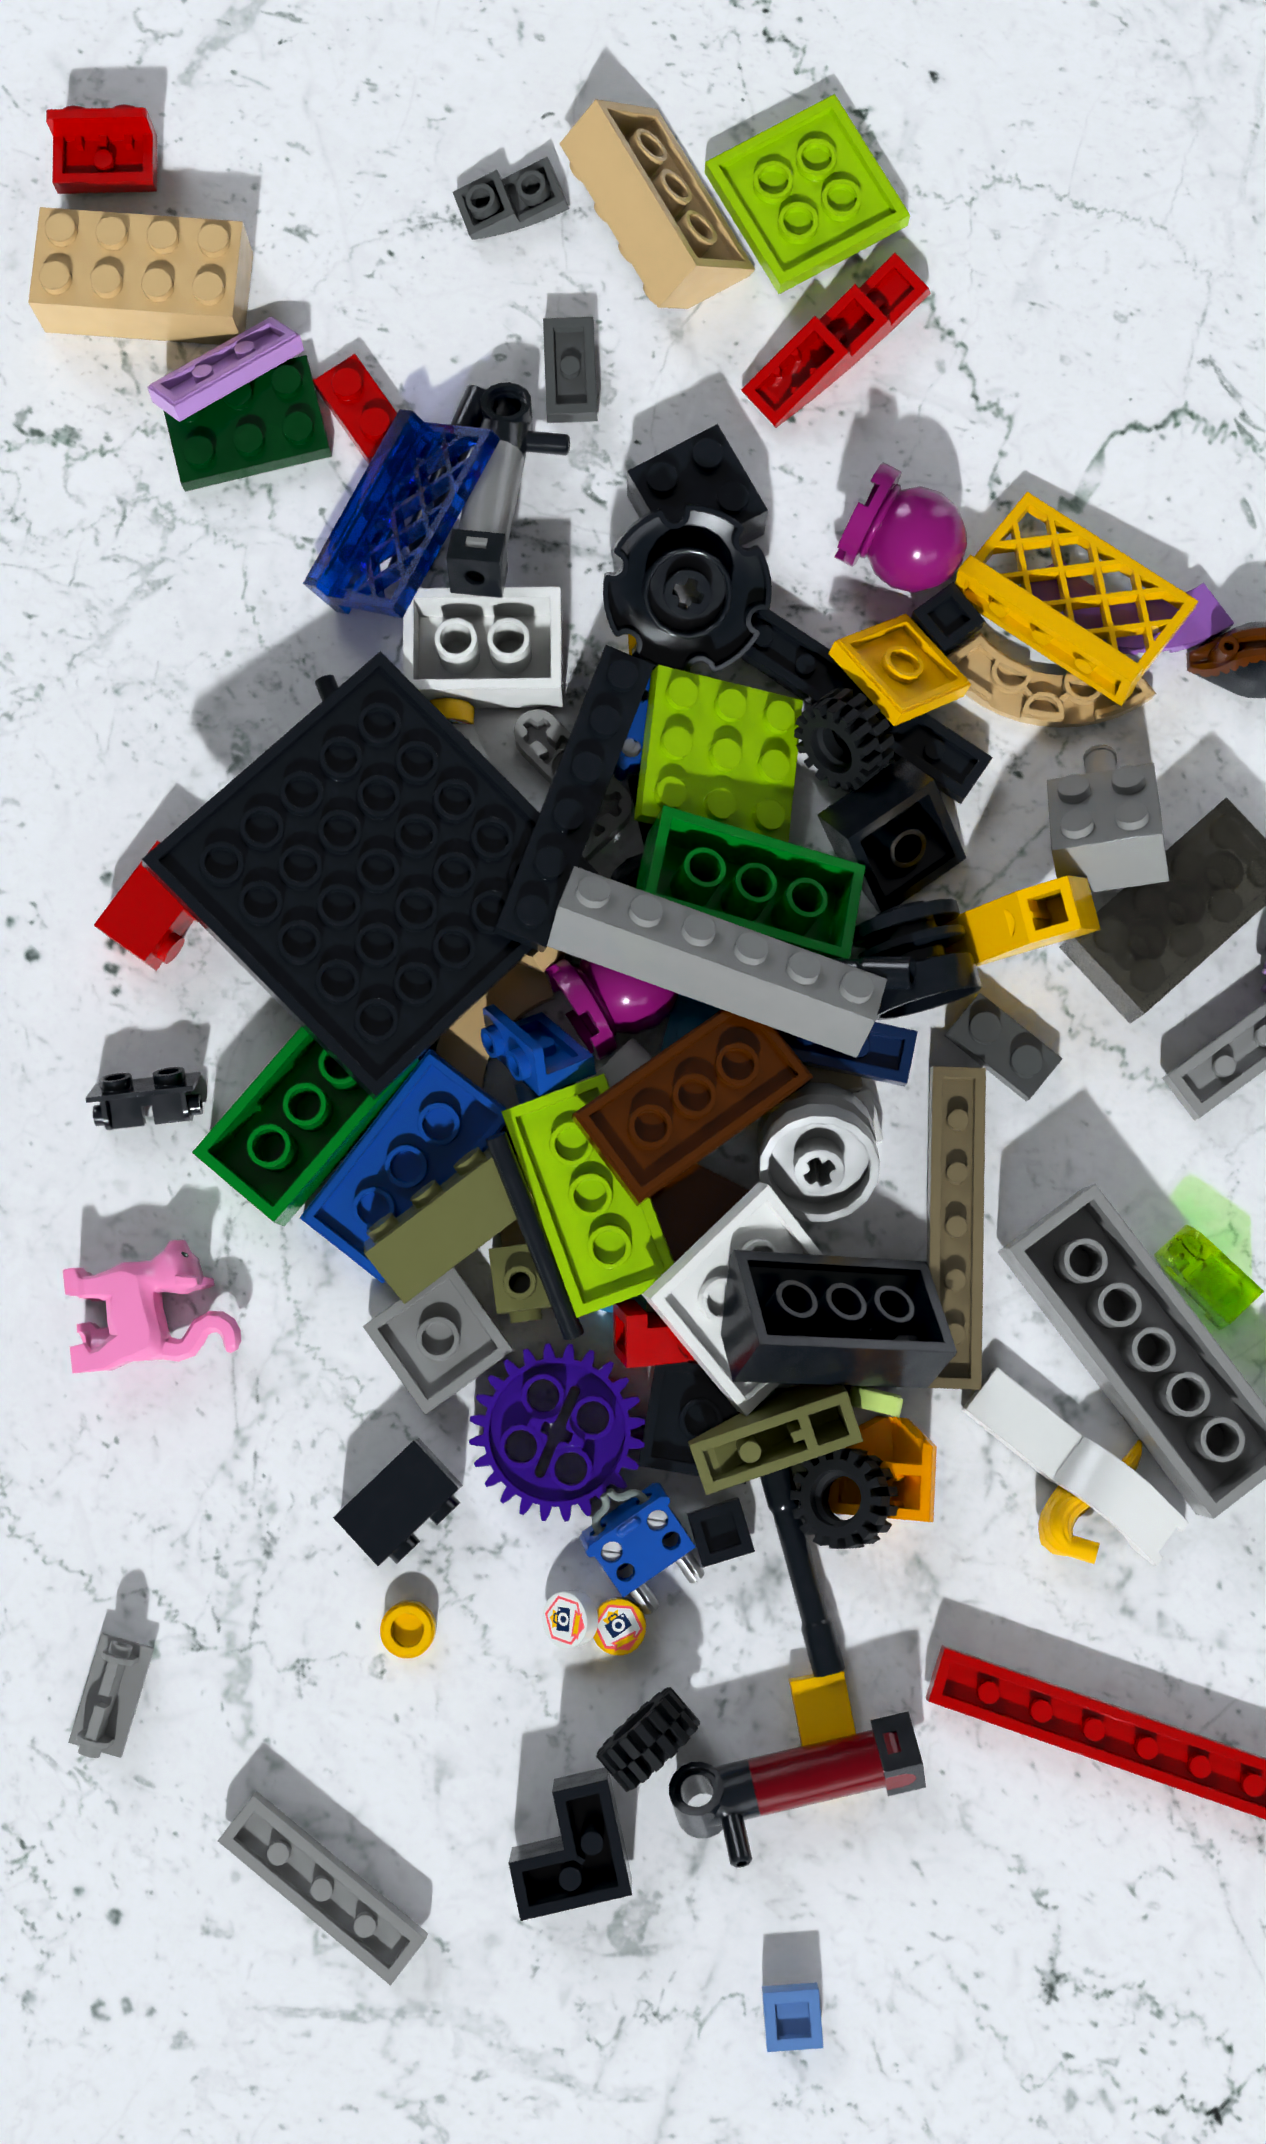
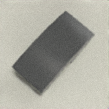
M548 157L503 179L498 170H495L453 191L454 198L472 240L516 231L549 219L569 209Z

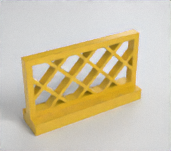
M1029 492L1025 493L976 555L972 556L970 554L958 569L955 581L957 587L978 613L1121 707L1134 691L1137 682L1191 615L1198 603V600ZM1028 512L1045 523L1047 535L1021 538L1018 523ZM1011 533V538H1012V539H1011V540H1005V539L1008 537V535ZM1078 544L1087 550L1090 562L1064 566L1060 546ZM1050 547L1054 567L1027 570L1024 551ZM1014 552L1018 571L1000 574L986 565V562L993 554ZM1120 571L1130 578L1132 590L1106 593L1102 573ZM1093 575L1097 595L1070 598L1066 578ZM1057 579L1061 599L1042 601L1032 595L1030 582ZM1163 599L1179 610L1172 619L1150 621L1145 601ZM1135 602L1140 623L1113 626L1109 605ZM1093 607L1100 608L1103 627L1085 629L1075 623L1073 610ZM1161 632L1154 641L1152 633ZM1142 635L1146 652L1138 662H1135L1118 650L1116 638Z

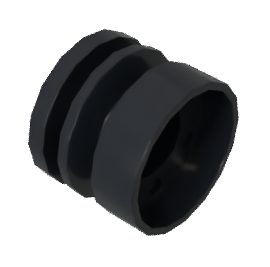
M937 899L898 905L882 911L875 917L855 926L852 946L857 948L871 947L858 954L856 959L865 956L914 957L916 962V983L914 989H884L876 1020L894 1019L937 1008L965 998L982 988L971 953H946L945 948L961 940L966 935L963 925H945L956 919L960 914L956 900Z

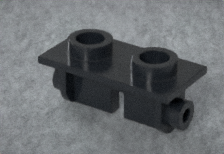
M169 1067L153 1072V1077L132 1079L130 1073L107 1075L99 1079L100 1083L94 1085L85 1098L86 1103L100 1102V1105L93 1106V1120L95 1126H105L106 1130L144 1126L146 1119L143 1107L152 1106L155 1125L193 1121L194 1115L203 1114L201 1094H191V1091H194L201 1078V1072L185 1073L183 1067Z

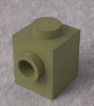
M527 1244L488 1249L497 1314H509L510 1324L541 1320V1309L551 1308Z

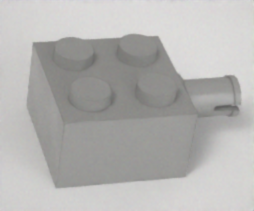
M1096 745L1089 748L1083 755L1086 774H1073L1047 780L1051 851L1057 878L1067 875L1087 878L1091 893L1169 881L1154 763L1123 766L1117 769L1116 751L1107 745Z

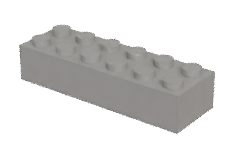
M1096 1184L1079 1190L998 1251L999 1255L1195 1514L1214 1519L1266 1479L1265 1404Z

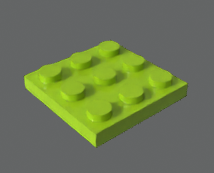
M835 94L705 162V175L778 294L907 227L909 223V212Z
M658 665L651 673L634 820L653 824L663 805L789 842L798 755L796 745L799 744V739L794 738V730L799 727L795 723L797 718L802 715L803 700Z

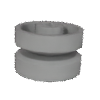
M807 1083L761 1117L758 1124L759 1179L762 1183L768 1184L793 1217L802 1221L829 1222L850 1215L868 1201L878 1183L880 1160L876 1146L874 1125L868 1109L852 1092L831 1083Z

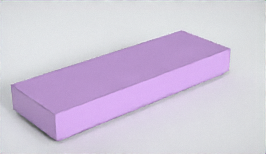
M269 317L151 383L147 388L152 402L180 422L303 352L304 348L301 337L275 318Z

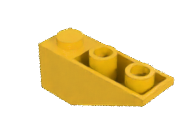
M1070 875L1015 891L961 913L956 919L945 925H963L966 935L945 949L946 953H971L977 967L1099 931L1101 929L1088 879Z

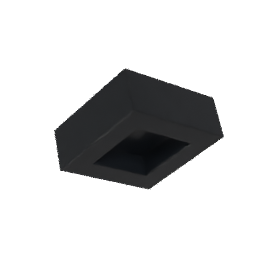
M954 582L915 609L911 615V619L944 655L979 631L985 622Z
M738 1497L687 1512L703 1568L755 1552Z

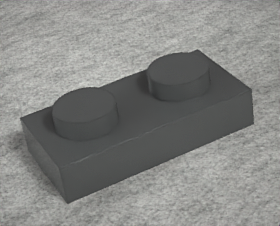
M593 317L543 318L547 423L598 421Z
M981 993L973 999L944 1035L1025 1101H1028L1063 1059Z

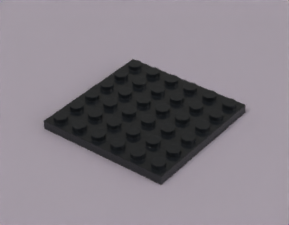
M380 651L143 857L142 865L375 1100L533 949L493 933L539 812ZM581 856L577 867L600 875L593 868V866L583 856Z

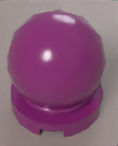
M883 462L870 480L874 483V486L865 505L858 502L837 546L839 549L834 558L853 567L860 557H867L874 574L892 588L915 593L936 587L950 579L963 561L967 547V531L959 508L943 493L922 486L901 490V485L898 482L902 471Z
M561 959L545 969V975L553 993L561 989L573 1007V1010L565 1014L588 1051L591 1054L594 1052L597 1060H601L617 1050L614 1038L616 1037V1032L638 1034L657 1027L673 1011L679 995L678 993L584 959L581 960L579 967L572 966L566 959Z

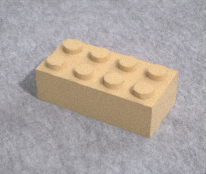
M40 207L28 303L46 333L221 345L241 334L246 329L253 251L243 221Z

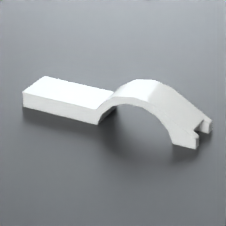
M998 1367L991 1370L982 1382V1389L976 1390L961 1409L1043 1477L1072 1493L1104 1517L1126 1538L1130 1547L1152 1565L1157 1566L1163 1559L1159 1551L1174 1530L1183 1531L1189 1523L1134 1469L1094 1441L1084 1437Z

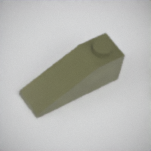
M798 1384L762 1401L748 1416L740 1413L693 1438L688 1443L705 1494L709 1495L863 1442L844 1385Z

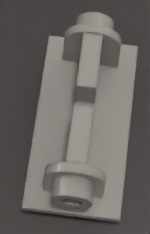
M101 1634L68 1743L79 1746V1754L90 1758H99L102 1752L119 1758L122 1757L154 1652L153 1647L108 1634Z

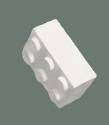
M505 587L503 598L450 593V588H403V675L429 701L438 698L460 699L469 702L475 709L563 708V607L561 587Z

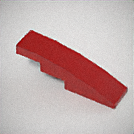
M894 253L860 288L854 284L820 319L814 316L741 391L777 428L828 388L895 329L931 294L929 287Z

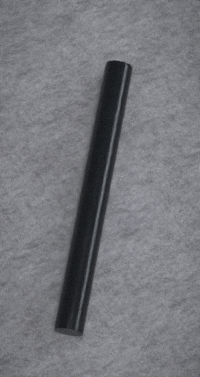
M505 1131L486 1138L485 1141L564 1340L575 1339L584 1333V1329L579 1317L577 1318L547 1235L511 1143Z

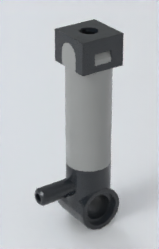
M511 382L490 386L484 391L480 399L482 420L458 529H452L446 556L450 593L503 598L508 572L507 547L526 452L566 456L570 451V437L568 434L533 431L531 396L527 389Z

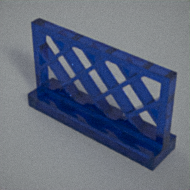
M400 409L303 584L336 612L349 614L351 609L355 608L403 618L501 439L492 429L424 422L414 411ZM475 445L470 456L458 464L457 457ZM446 465L447 472L429 483L428 477ZM451 489L446 500L434 508L433 501ZM421 509L423 516L405 527L404 520ZM426 534L421 545L410 552L409 545ZM397 553L398 561L381 572L380 564ZM401 579L392 598H385L384 589Z

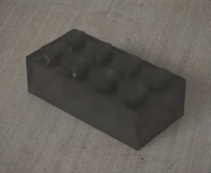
M1227 797L1166 850L1168 882L1122 889L1097 912L1101 930L1068 939L1059 946L1129 1024L1149 1011L1266 906V838Z

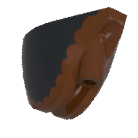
M1250 622L1235 627L1186 654L1187 671L1237 695L1247 698H1266V622Z

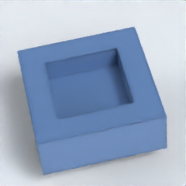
M817 1982L761 1986L767 2052L823 2048L820 1996Z

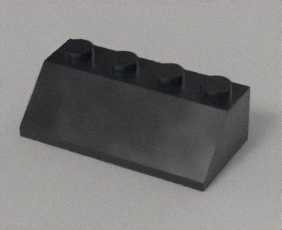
M734 1250L730 1255L721 1337L733 1382L928 1388L957 1353L927 1261Z

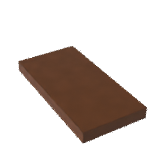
M721 1009L573 1113L571 1118L636 1206H639L813 1079V1076L777 1029Z

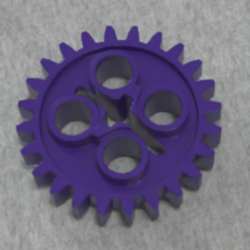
M551 1343L545 1344L543 1359L537 1360L529 1348L524 1349V1366L519 1368L514 1362L506 1359L503 1362L509 1376L505 1380L495 1375H489L487 1378L496 1390L494 1395L477 1394L476 1399L487 1407L486 1414L470 1416V1422L482 1426L484 1429L483 1434L470 1439L469 1444L485 1447L486 1454L478 1458L474 1465L475 1467L491 1465L494 1472L484 1484L486 1487L502 1482L506 1486L500 1502L503 1504L514 1495L521 1497L519 1510L521 1515H524L531 1505L535 1503L540 1505L541 1521L547 1520L552 1507H559L564 1522L569 1521L572 1505L576 1504L580 1506L586 1516H590L592 1514L590 1499L597 1496L601 1500L600 1496L607 1492L606 1487L610 1483L618 1488L626 1489L628 1484L619 1473L621 1468L637 1470L639 1464L627 1455L629 1449H639L645 1445L639 1438L631 1436V1429L644 1425L645 1419L629 1417L628 1413L629 1409L640 1402L639 1397L623 1398L620 1392L626 1387L629 1379L624 1377L612 1382L608 1376L612 1371L614 1363L609 1361L599 1370L593 1367L595 1351L591 1349L585 1354L582 1361L575 1360L573 1344L567 1345L562 1358H556ZM541 1379L554 1383L559 1392L558 1403L549 1411L537 1410L529 1401L528 1394L531 1386ZM577 1386L580 1389V1394L566 1423V1430L573 1433L571 1441L561 1440L557 1444L545 1475L538 1477L535 1474V1469L550 1435L547 1431L542 1430L545 1421L554 1423L558 1419L570 1388ZM591 1401L604 1405L609 1414V1421L605 1429L596 1433L585 1431L580 1426L577 1417L581 1406ZM514 1431H528L535 1438L537 1450L530 1460L519 1461L509 1454L507 1441ZM564 1453H578L584 1458L587 1465V1473L579 1482H565L557 1474L556 1463L558 1458Z

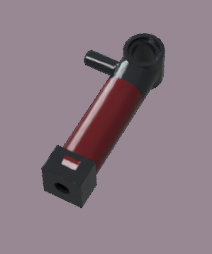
M909 1711L870 1720L872 1730L715 1767L704 1762H690L681 1766L673 1774L669 1783V1797L680 1827L688 1835L698 1839L713 1837L723 1830L730 1864L736 1868H741L749 1865L752 1861L744 1820L886 1787L888 1796L926 1788L923 1762ZM706 1793L712 1795L711 1800L703 1806L693 1807L688 1805L689 1801L698 1794Z

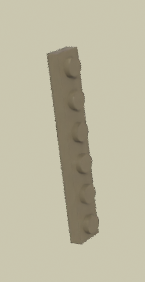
M932 1066L930 1068L926 1261L957 1353L928 1388L982 1389L986 1068Z

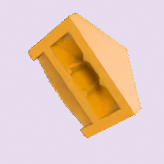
M876 1416L861 1424L859 1430L863 1442L845 1448L868 1451L867 1455H876L883 1461L879 1466L880 1468L890 1469L894 1477L887 1480L888 1486H897L898 1496L890 1497V1505L898 1506L896 1516H887V1518L933 1522L937 1446L909 1418ZM842 1476L836 1479L830 1486L829 1506L835 1514L855 1515L860 1507V1490L852 1479Z

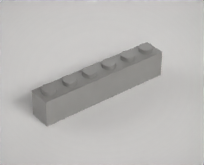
M576 866L572 870L558 904L547 944L548 947L855 1058H857L876 1021L887 979Z

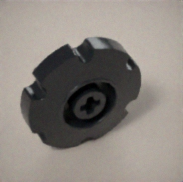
M686 503L682 516L677 520H669L664 516L662 509L658 508L635 521L616 542L614 553L623 560V564L617 572H606L604 574L603 601L606 617L616 637L629 634L636 639V644L632 649V656L653 664V670L658 665L690 672V668L694 663L703 661L710 666L712 672H717L741 658L759 637L760 632L751 623V618L756 611L768 610L770 608L772 595L770 571L766 558L758 545L750 548H744L739 545V537L744 527L735 518L710 506ZM688 578L694 579L695 588L700 592L698 598L689 596L686 603H680L678 592L673 589L676 584L685 585Z

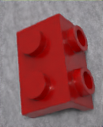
M126 104L117 105L113 108H84L72 105L63 109H48L46 111V122L53 135L52 183L58 194L157 192V134L146 108Z

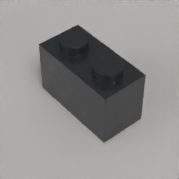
M418 1438L413 1440L333 1518L377 1566L382 1564L388 1557L397 1564L420 1542L414 1534L419 1527L429 1518L437 1526L460 1504V1501L454 1494L463 1485Z

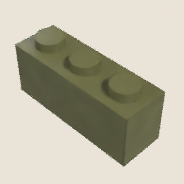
M477 1147L465 1154L453 1166L457 1172L441 1185L436 1180L427 1183L410 1198L413 1206L397 1218L393 1213L385 1215L367 1230L366 1234L369 1236V1239L364 1242V1254L404 1304L516 1220L489 1148L482 1152Z

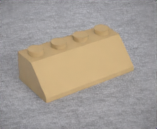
M595 99L559 144L570 161L569 166L572 173L584 184L595 202L594 209L596 213L609 225L618 240L620 253L633 265L642 280L643 290L649 300L657 305L658 308L689 309L749 277L755 271L754 266L658 109Z

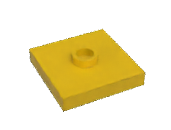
M906 613L835 640L828 653L871 702L876 704L880 712L893 726H897L964 697L971 686L969 680Z

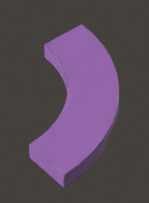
M1052 563L1046 568L1054 567V564ZM1081 577L1066 578L1070 598L1097 595L1095 587ZM1057 579L1030 582L1032 595L1040 600L1061 599ZM1204 583L1185 592L1198 600L1194 611L1162 652L1170 651V653L1198 646L1216 638L1233 626L1234 622ZM1163 599L1145 601L1150 621L1172 619L1179 610ZM1135 602L1109 605L1113 626L1140 623ZM1099 607L1073 610L1075 623L1083 628L1103 627ZM1161 632L1152 633L1154 641ZM1142 635L1116 638L1118 650L1123 654L1137 655L1138 653L1146 652Z

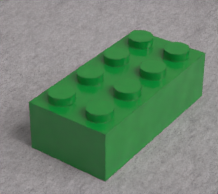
M663 805L647 833L636 888L828 958L850 959L865 865Z
M301 1026L192 1153L271 1221L285 1227L363 1136L420 1060L417 1059L374 1100Z

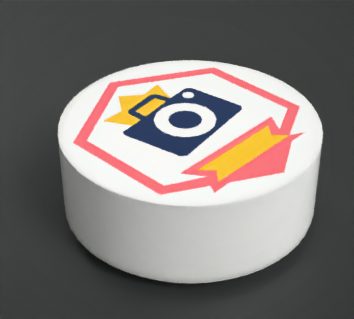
M579 1590L564 1591L551 1596L545 1604L542 1616L543 1627L548 1638L555 1645L566 1649L588 1643L594 1637L598 1627V1613L595 1604L587 1594Z

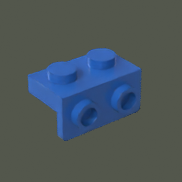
M494 1004L483 1008L485 1027L481 1029V1039L486 1052L491 1058H497L509 1069L515 1080L523 1081L539 1097L574 1085L576 1082L596 1074L594 1056L544 1013L540 1012L514 1022Z

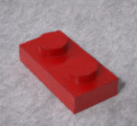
M353 354L313 380L317 392L371 468L413 441L410 430L356 354Z

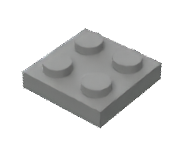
M455 1267L406 1304L398 1300L363 1326L425 1415L514 1351Z

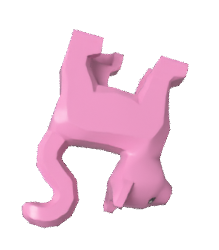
M185 1240L169 1241L164 1251L151 1261L123 1262L96 1275L86 1272L84 1268H68L63 1270L66 1295L77 1296L91 1301H106L108 1327L100 1328L96 1323L92 1322L77 1324V1333L80 1334L83 1344L70 1347L72 1373L113 1371L133 1361L171 1360L179 1362L196 1356L208 1335L215 1332L222 1337L223 1345L227 1352L233 1353L239 1348L241 1330L236 1320L223 1311H208L193 1320L183 1338L176 1339L171 1337L163 1308L162 1292L189 1294L193 1291L215 1286L213 1278L203 1276L199 1258L191 1252Z

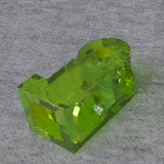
M1184 1225L1154 1254L1155 1259L1164 1271L1184 1287L1183 1290L1206 1312L1204 1316L1218 1330L1230 1325L1264 1292L1207 1237L1192 1226Z

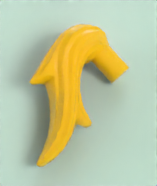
M1140 1440L1134 1444L1128 1454L1122 1459L1124 1463L1135 1471L1139 1466L1142 1456L1143 1445ZM1058 1485L1042 1509L1038 1520L1041 1545L1052 1554L1068 1556L1095 1564L1100 1543L1073 1535L1075 1522L1091 1507Z

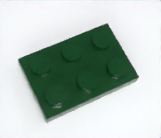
M307 355L287 360L180 422L164 411L180 482L185 492L332 457Z

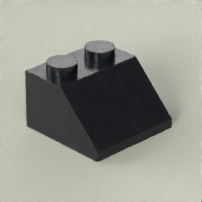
M903 757L884 768L861 788L852 790L817 814L837 857L865 865L862 891L878 913L900 905L966 859L935 780Z

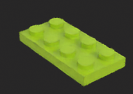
M604 1073L501 1111L577 1318L643 1294L675 1263L651 1197L639 1206H636L571 1118L573 1113L610 1088Z

